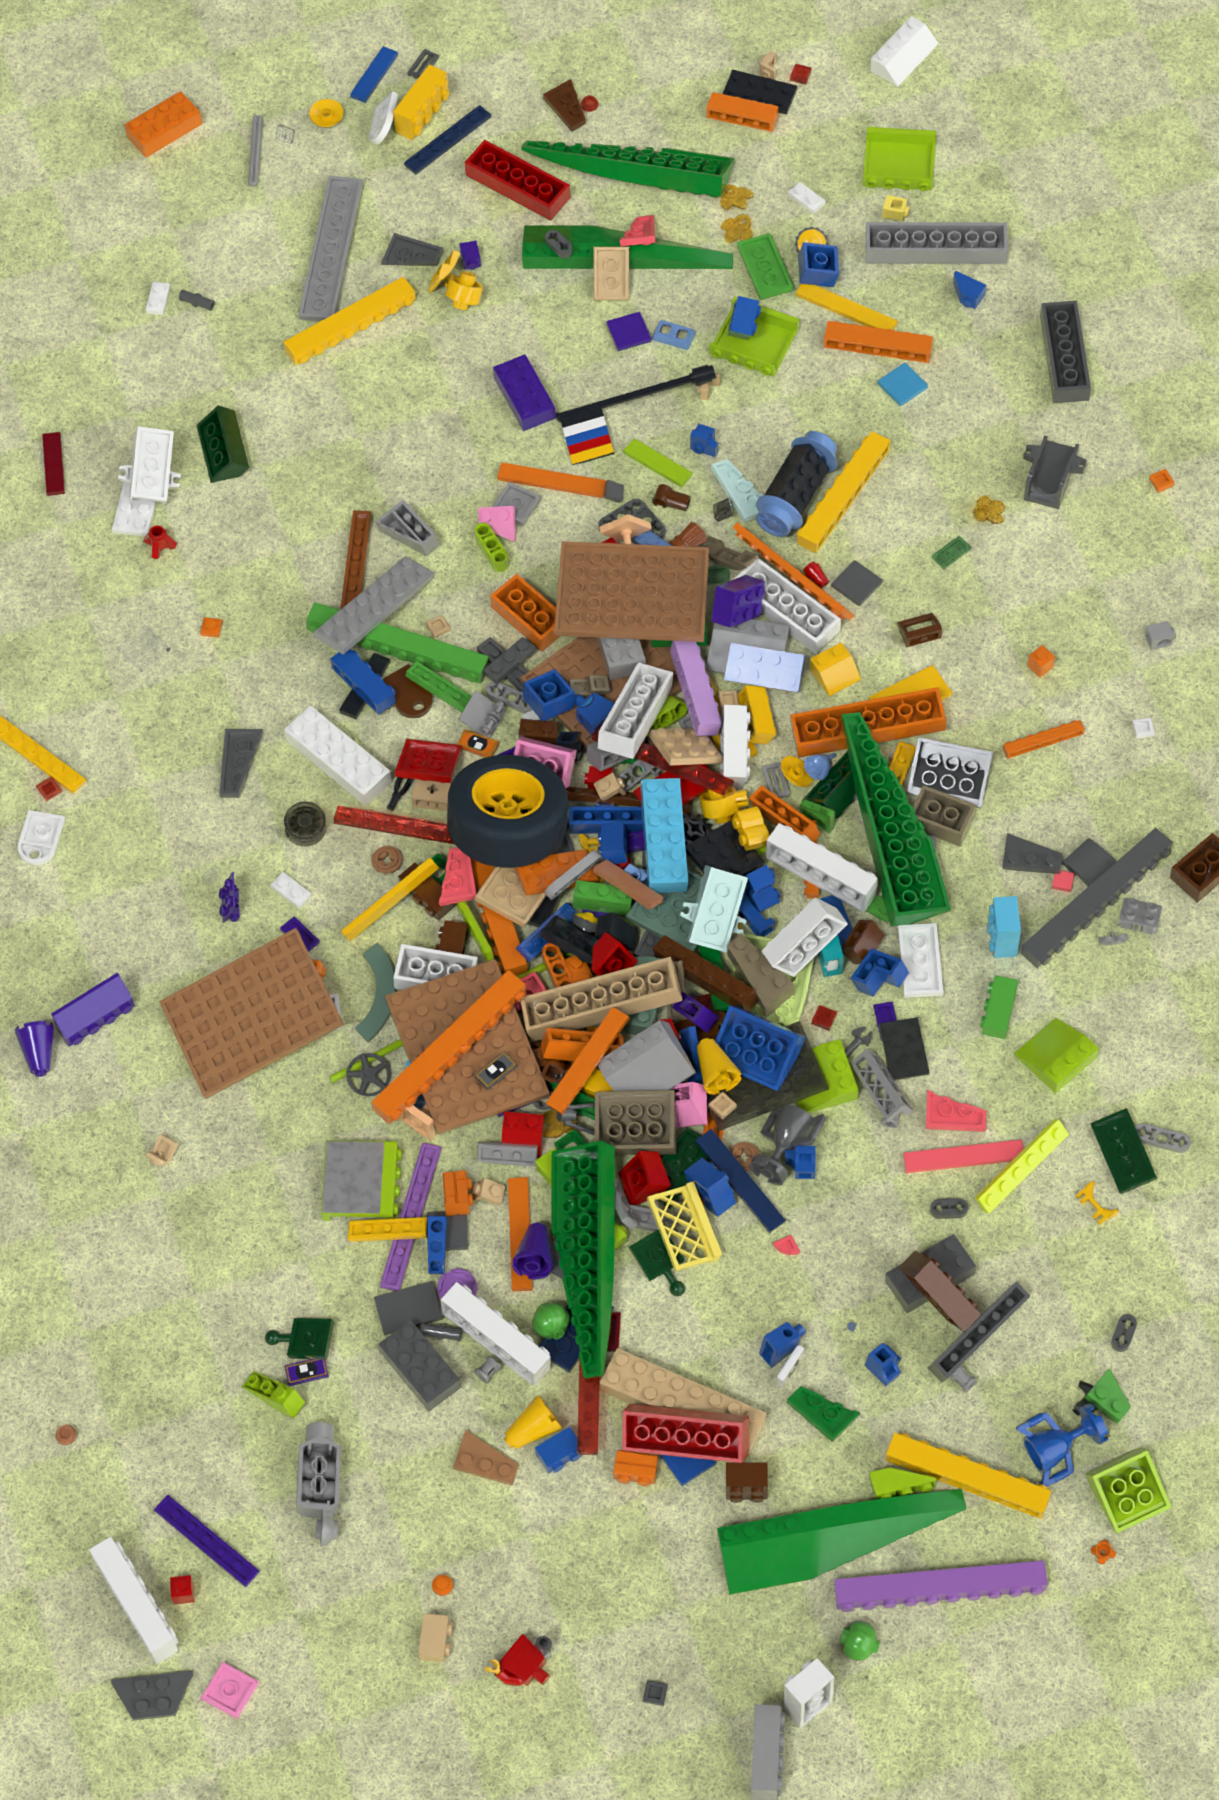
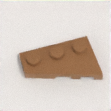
M465 1430L453 1469L513 1486L519 1466Z

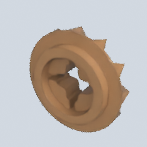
M384 846L373 853L371 859L372 866L376 869L377 873L381 872L384 875L386 873L393 874L395 870H399L402 856L396 848ZM388 855L392 862H388L387 866H385L382 860H385Z
M748 1142L737 1143L729 1150L745 1171L750 1170L749 1165L754 1155H760L758 1149ZM743 1151L746 1157H750L746 1159L745 1163L742 1162V1159H738V1157L742 1156Z

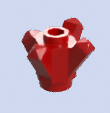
M160 525L151 527L150 532L143 540L144 543L151 545V558L153 559L159 558L161 550L165 548L176 549L177 545L167 535V529Z

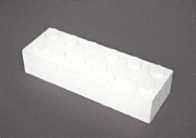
M759 558L736 577L748 575L765 581L761 614L773 623L790 625L789 635L813 653L817 654L840 632L841 619Z
M638 662L599 730L597 749L631 759L635 757L672 690L673 672Z
M309 706L284 729L285 738L289 744L365 806L392 782L389 769L312 706Z
M780 823L767 839V859L859 911L865 913L875 899L878 878L872 872H866L859 868L856 863L846 861L838 853L828 851L822 844H816L807 836L800 835L794 832L791 827Z
M456 1282L441 1299L442 1314L535 1387L551 1369L550 1353L541 1346L539 1348L534 1344V1340L529 1335L520 1333L514 1323L505 1321L499 1311L496 1309L491 1310L484 1299L481 1297L476 1298L471 1294L472 1291L463 1284L461 1286Z
M109 1537L89 1549L95 1564L155 1663L158 1664L178 1651L176 1644L179 1642L174 1631L168 1626L163 1613L156 1606L152 1595L147 1591L139 1574L137 1575L133 1564L126 1557L119 1541L114 1543L113 1539Z

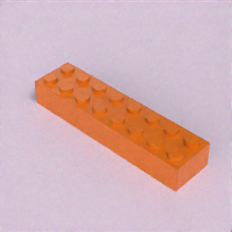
M938 687L790 715L798 758L847 749L842 714L860 712L871 731L872 738L877 743L946 730V716Z

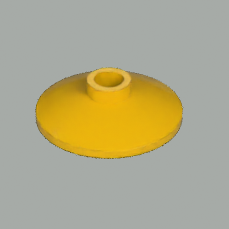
M322 99L311 106L309 116L315 125L331 127L341 121L344 112L341 104L337 101Z
M787 756L782 759L780 763L781 771L791 783L799 787H808L812 784L813 779L806 773L802 760L793 756Z

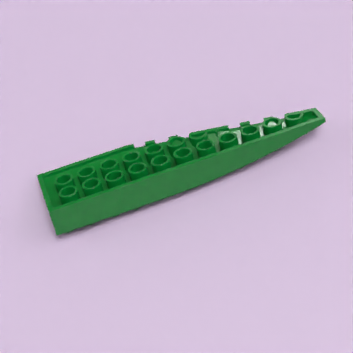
M962 1489L869 1500L717 1528V1537L729 1595L814 1579L845 1563L854 1561L856 1558L887 1546L900 1538L909 1536L920 1529L966 1510Z

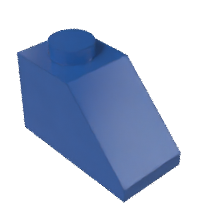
M955 270L953 284L960 303L967 308L976 309L986 295L987 285Z

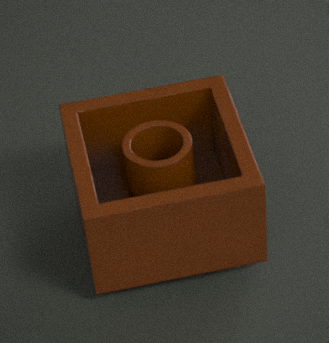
M726 1462V1500L734 1503H739L743 1500L760 1503L768 1499V1462Z

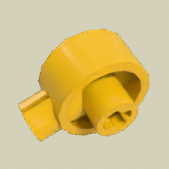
M461 271L460 276L449 274L444 279L447 281L444 282L447 288L445 295L454 300L453 307L467 310L468 305L479 304L483 285L475 281L477 275Z
M723 782L709 784L707 786L708 791L699 796L703 816L708 819H714L715 823L719 824L730 821L732 819L731 815L739 811L740 807L749 806L746 789L736 791L733 787H725Z

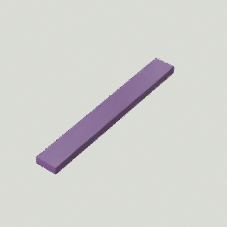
M422 1143L400 1218L422 1217L441 1153V1146ZM415 1239L393 1240L380 1288L391 1291L401 1289Z

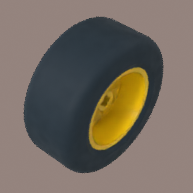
M495 755L479 759L463 768L450 785L447 804V827L450 837L465 855L482 864L501 868H515L537 863L552 854L564 839L568 812L567 791L564 783L553 770L531 758L517 755ZM493 808L494 812H489L487 810ZM524 809V810H526V811H528V812L525 813V814H522L520 811Z

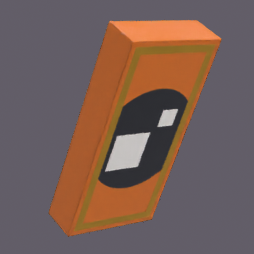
M464 729L457 745H462V750L486 758L494 756L499 746V741Z

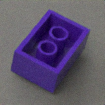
M744 575L716 586L711 621L727 627H733L760 616L762 612V597L765 593V581Z

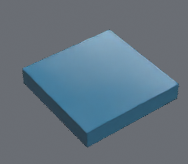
M905 362L877 381V384L900 407L928 388V384Z

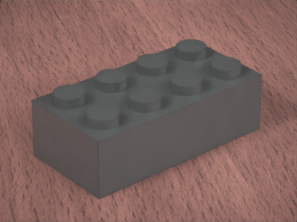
M954 1234L920 1253H926L930 1258H934L941 1265L939 1268L943 1272L946 1271L953 1278L952 1282L955 1285L975 1275V1263ZM897 1266L886 1273L885 1282L905 1312L909 1313L928 1302V1300Z
M411 1320L378 1344L382 1356L429 1412L461 1388L458 1376Z

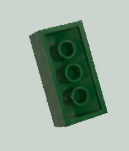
M219 405L216 406L196 425L211 483L240 477L249 469L235 410Z
M848 751L830 769L827 777L824 780H820L803 798V800L805 799L834 810L835 819L842 815V811L852 804L857 796Z

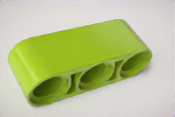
M484 522L478 523L475 526L474 532L475 540L495 571L503 572L507 570V552L490 525Z
M668 696L650 730L666 728L683 717L688 710L686 703L675 696Z

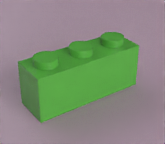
M576 880L573 908L625 916L631 910L633 899L615 886Z
M995 975L994 982H989L987 993L991 995L990 999L985 1000L983 1010L987 1012L986 1016H982L980 1021L983 1035L1002 1039L1006 1038L1018 980Z

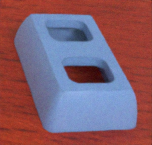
M660 320L652 340L689 350L696 332L693 329ZM662 325L671 327L669 334L659 332ZM679 330L688 332L685 339L676 337Z

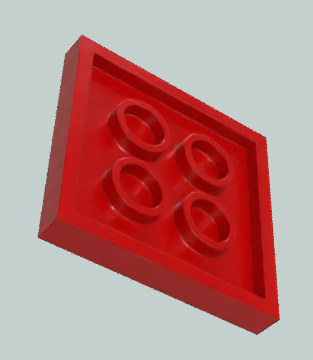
M406 739L395 769V777L451 783L462 751V745Z

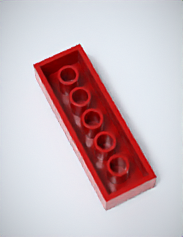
M485 139L464 162L466 176L550 221L570 199V184Z
M629 1404L623 1410L622 1451L743 1463L749 1456V1416Z

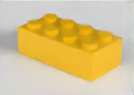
M430 64L427 66L393 111L395 133L410 140H414L416 136L421 134L424 125L429 124L434 112L437 113L440 109V104L449 97L447 72Z

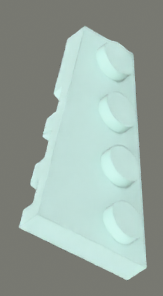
M728 459L713 463L711 470L742 521L747 522L756 519L758 514L756 502L759 497L764 495L754 489V485L750 481H746L742 477L743 474Z

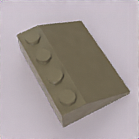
M675 1091L595 1092V1142L601 1140L614 1146L615 1155H636L639 1151L659 1152V1155L676 1154Z

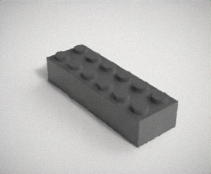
M1077 300L1041 303L1040 320L1053 403L1089 401L1091 386Z

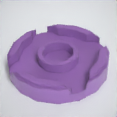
M452 1269L444 1273L438 1281L437 1291L440 1299L456 1282L461 1286L463 1284L472 1291L471 1294L477 1295L478 1286L476 1280L470 1272L464 1269Z

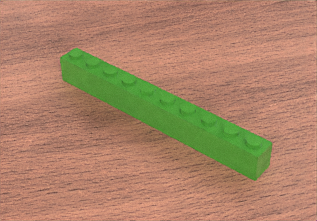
M314 602L306 619L307 630L314 633L340 610ZM380 623L355 644L366 650L377 651L402 661L406 660L412 663L418 661L434 671H441L453 677H460L480 684L484 677L483 670L488 666L489 656L383 623Z

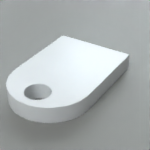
M393 91L375 107L369 132V141L375 145L383 141L391 127L393 111L398 98V94Z
M28 810L18 842V852L23 861L31 865H41L53 858L66 820L65 816ZM32 852L40 853L36 859H32L29 856Z

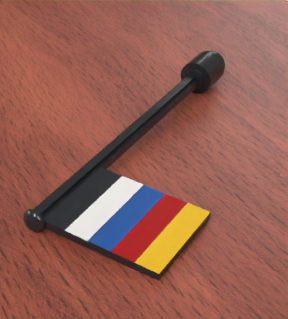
M707 364L693 368L692 373L684 377L561 413L557 412L556 419L562 424L572 465L614 454L602 411L603 408L688 383H695L696 386L713 382V379H717L713 365L708 366Z

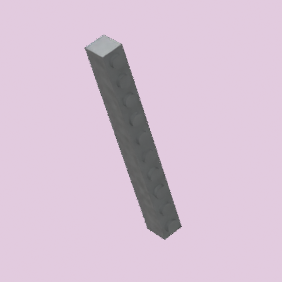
M1155 827L1022 945L1020 954L1036 968L1041 965L1045 966L1055 952L1058 954L1064 949L1065 943L1075 940L1081 929L1086 930L1091 925V920L1095 917H1101L1108 905L1113 906L1122 893H1128L1135 881L1139 883L1148 870H1154L1161 858L1166 859L1172 852V841Z

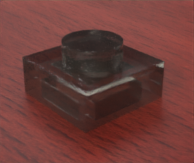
M729 498L713 504L714 518L717 522L734 515L733 504Z

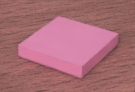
M222 1662L202 1694L201 1700L238 1719L258 1686L259 1681Z

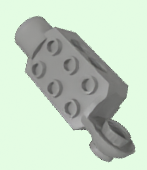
M314 1422L306 1426L305 1442L299 1444L296 1513L308 1518H321L316 1521V1539H320V1547L330 1543L332 1539L337 1540L338 1521L333 1520V1516L337 1514L339 1507L341 1446L334 1443L335 1427L332 1424Z

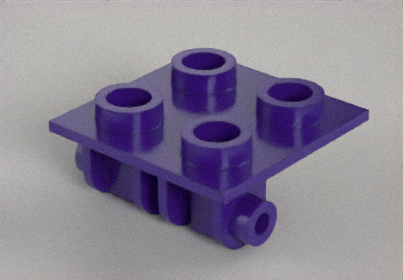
M234 872L230 874L229 878L225 880L224 886L219 890V899H222L219 914L222 916L223 923L227 919L236 922L240 917L239 889L234 885Z

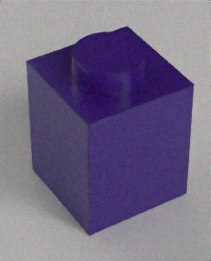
M477 241L459 243L464 270H474L477 267H481Z

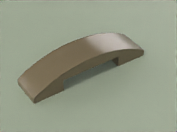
M711 536L707 538L706 542L698 546L709 547V559L732 570L745 569L758 559L757 554L747 550L739 553L726 548L721 540Z

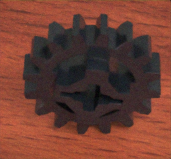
M693 812L689 816L686 813L683 814L685 846L712 831L710 829L711 823L706 824L707 818L701 819L700 814L694 816Z

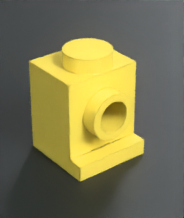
M887 195L883 206L882 218L903 221L904 217H908L910 209L907 206V199Z

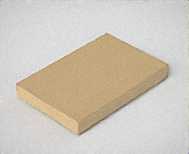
M594 247V301L629 300V247Z

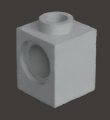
M1168 621L1146 627L1145 636L1150 649L1155 650L1173 644L1175 631L1173 627H1170Z

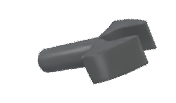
M860 1027L852 1031L855 1039L844 1050L847 1058L859 1045L865 1044L867 1047L869 1046L871 1031L866 1037L860 1038V1034L865 1031L866 1027Z

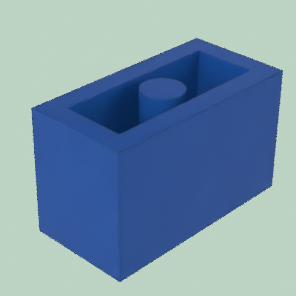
M617 822L601 825V833H598V841L601 847H598V853L602 856L603 861L607 859L613 864L626 863L627 832L624 823Z
M570 1426L535 1447V1454L548 1474L552 1471L554 1473L559 1472L564 1468L565 1463L570 1460L571 1462L577 1461L583 1453V1446Z

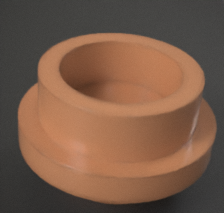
M63 1425L56 1431V1439L62 1445L72 1444L77 1436L76 1430L70 1425Z

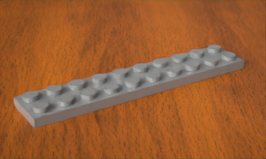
M339 176L328 177L298 315L300 320L322 321L336 313L360 202L363 179Z

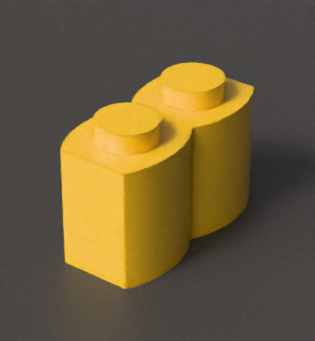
M756 806L736 811L732 818V824L734 829H737L740 834V845L744 846L746 851L767 846L769 832L763 822L759 808Z

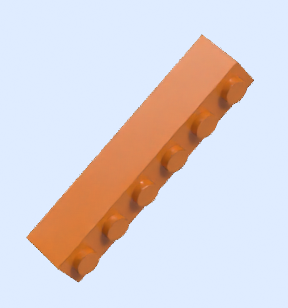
M828 321L824 335V348L929 363L933 345V336L926 334L920 335L872 326L840 323L838 321Z

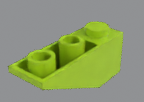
M255 1371L251 1373L242 1385L243 1389L293 1419L306 1403L295 1389Z
M890 1467L869 1472V1481L875 1500L912 1495L913 1492L920 1490L922 1493L933 1490V1487H936V1477Z

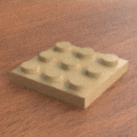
M659 728L649 732V738L669 765L722 763L723 756L708 736H696L694 728Z
M495 867L475 896V901L525 928L547 895L539 893L526 896L515 868Z

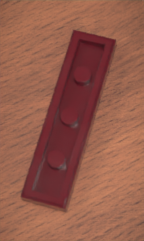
M44 433L42 437L47 496L65 494L61 433Z

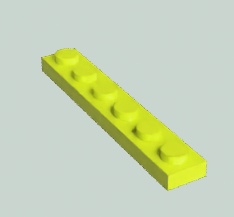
M1054 1119L975 1197L984 1212L989 1214L1069 1135L1059 1119Z

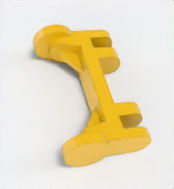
M1091 1181L1076 1195V1198L1085 1196L1080 1200L1081 1204L1083 1205L1089 1201L1094 1206L1097 1212L1092 1217L1096 1220L1102 1216L1097 1222L1101 1225L1106 1220L1117 1215L1119 1211L1117 1209L1107 1210L1100 1207L1093 1198V1189L1096 1183Z

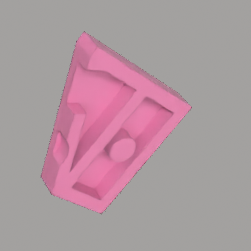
M515 506L478 508L479 523H487L495 534L510 541H516Z

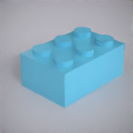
M1017 896L994 897L993 904L989 905L987 934L990 935L989 951L993 952L994 958L1017 957L1021 934Z

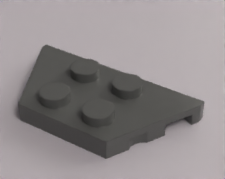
M184 1671L112 1679L111 1684L133 1721L176 1716L181 1700L184 1698L187 1686L193 1677V1672Z

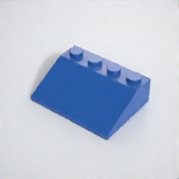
M730 1005L715 1042L740 1070L742 1076L775 1091H779L801 1051L806 1036L739 1006Z

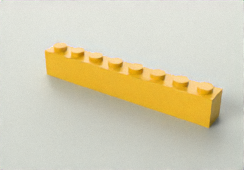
M403 276L283 341L285 352L295 365L305 363L312 356L320 355L325 349L336 346L345 338H351L360 330H366L369 325L382 321L389 314L397 313L400 308L410 306L416 300L415 290Z
M871 431L868 437L865 436L863 438L861 447L854 451L851 461L846 462L841 475H837L833 486L826 490L824 499L817 503L814 513L808 515L804 527H800L797 531L798 545L814 553L818 552L889 452L891 440Z
M894 1432L886 1453L885 1461L922 1475L936 1477L938 1481L1039 1519L1043 1518L1052 1492L1044 1485H1034L1023 1477L1016 1478L1010 1476L1004 1470L991 1469L985 1463H975L964 1455L957 1456L951 1454L945 1448L932 1447L928 1442L923 1440L916 1441L905 1433L898 1434Z

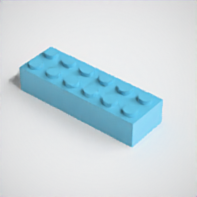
M680 778L642 779L640 792L648 887L657 893L687 892L688 873Z

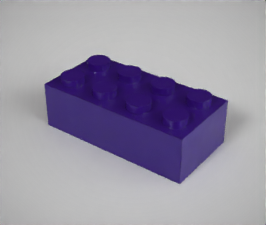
M526 354L493 367L494 380L523 431L556 419L555 406Z

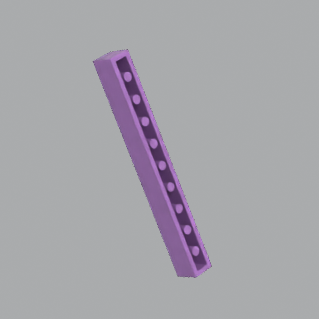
M1044 1560L834 1579L837 1610L842 1609V1612H851L854 1608L863 1607V1610L875 1609V1606L884 1605V1608H894L896 1604L915 1606L917 1602H926V1604L931 1605L938 1603V1600H947V1602L953 1603L959 1601L960 1598H968L969 1601L979 1600L982 1596L996 1599L1004 1594L1018 1597L1026 1592H1030L1031 1595H1039L1046 1591L1048 1585Z

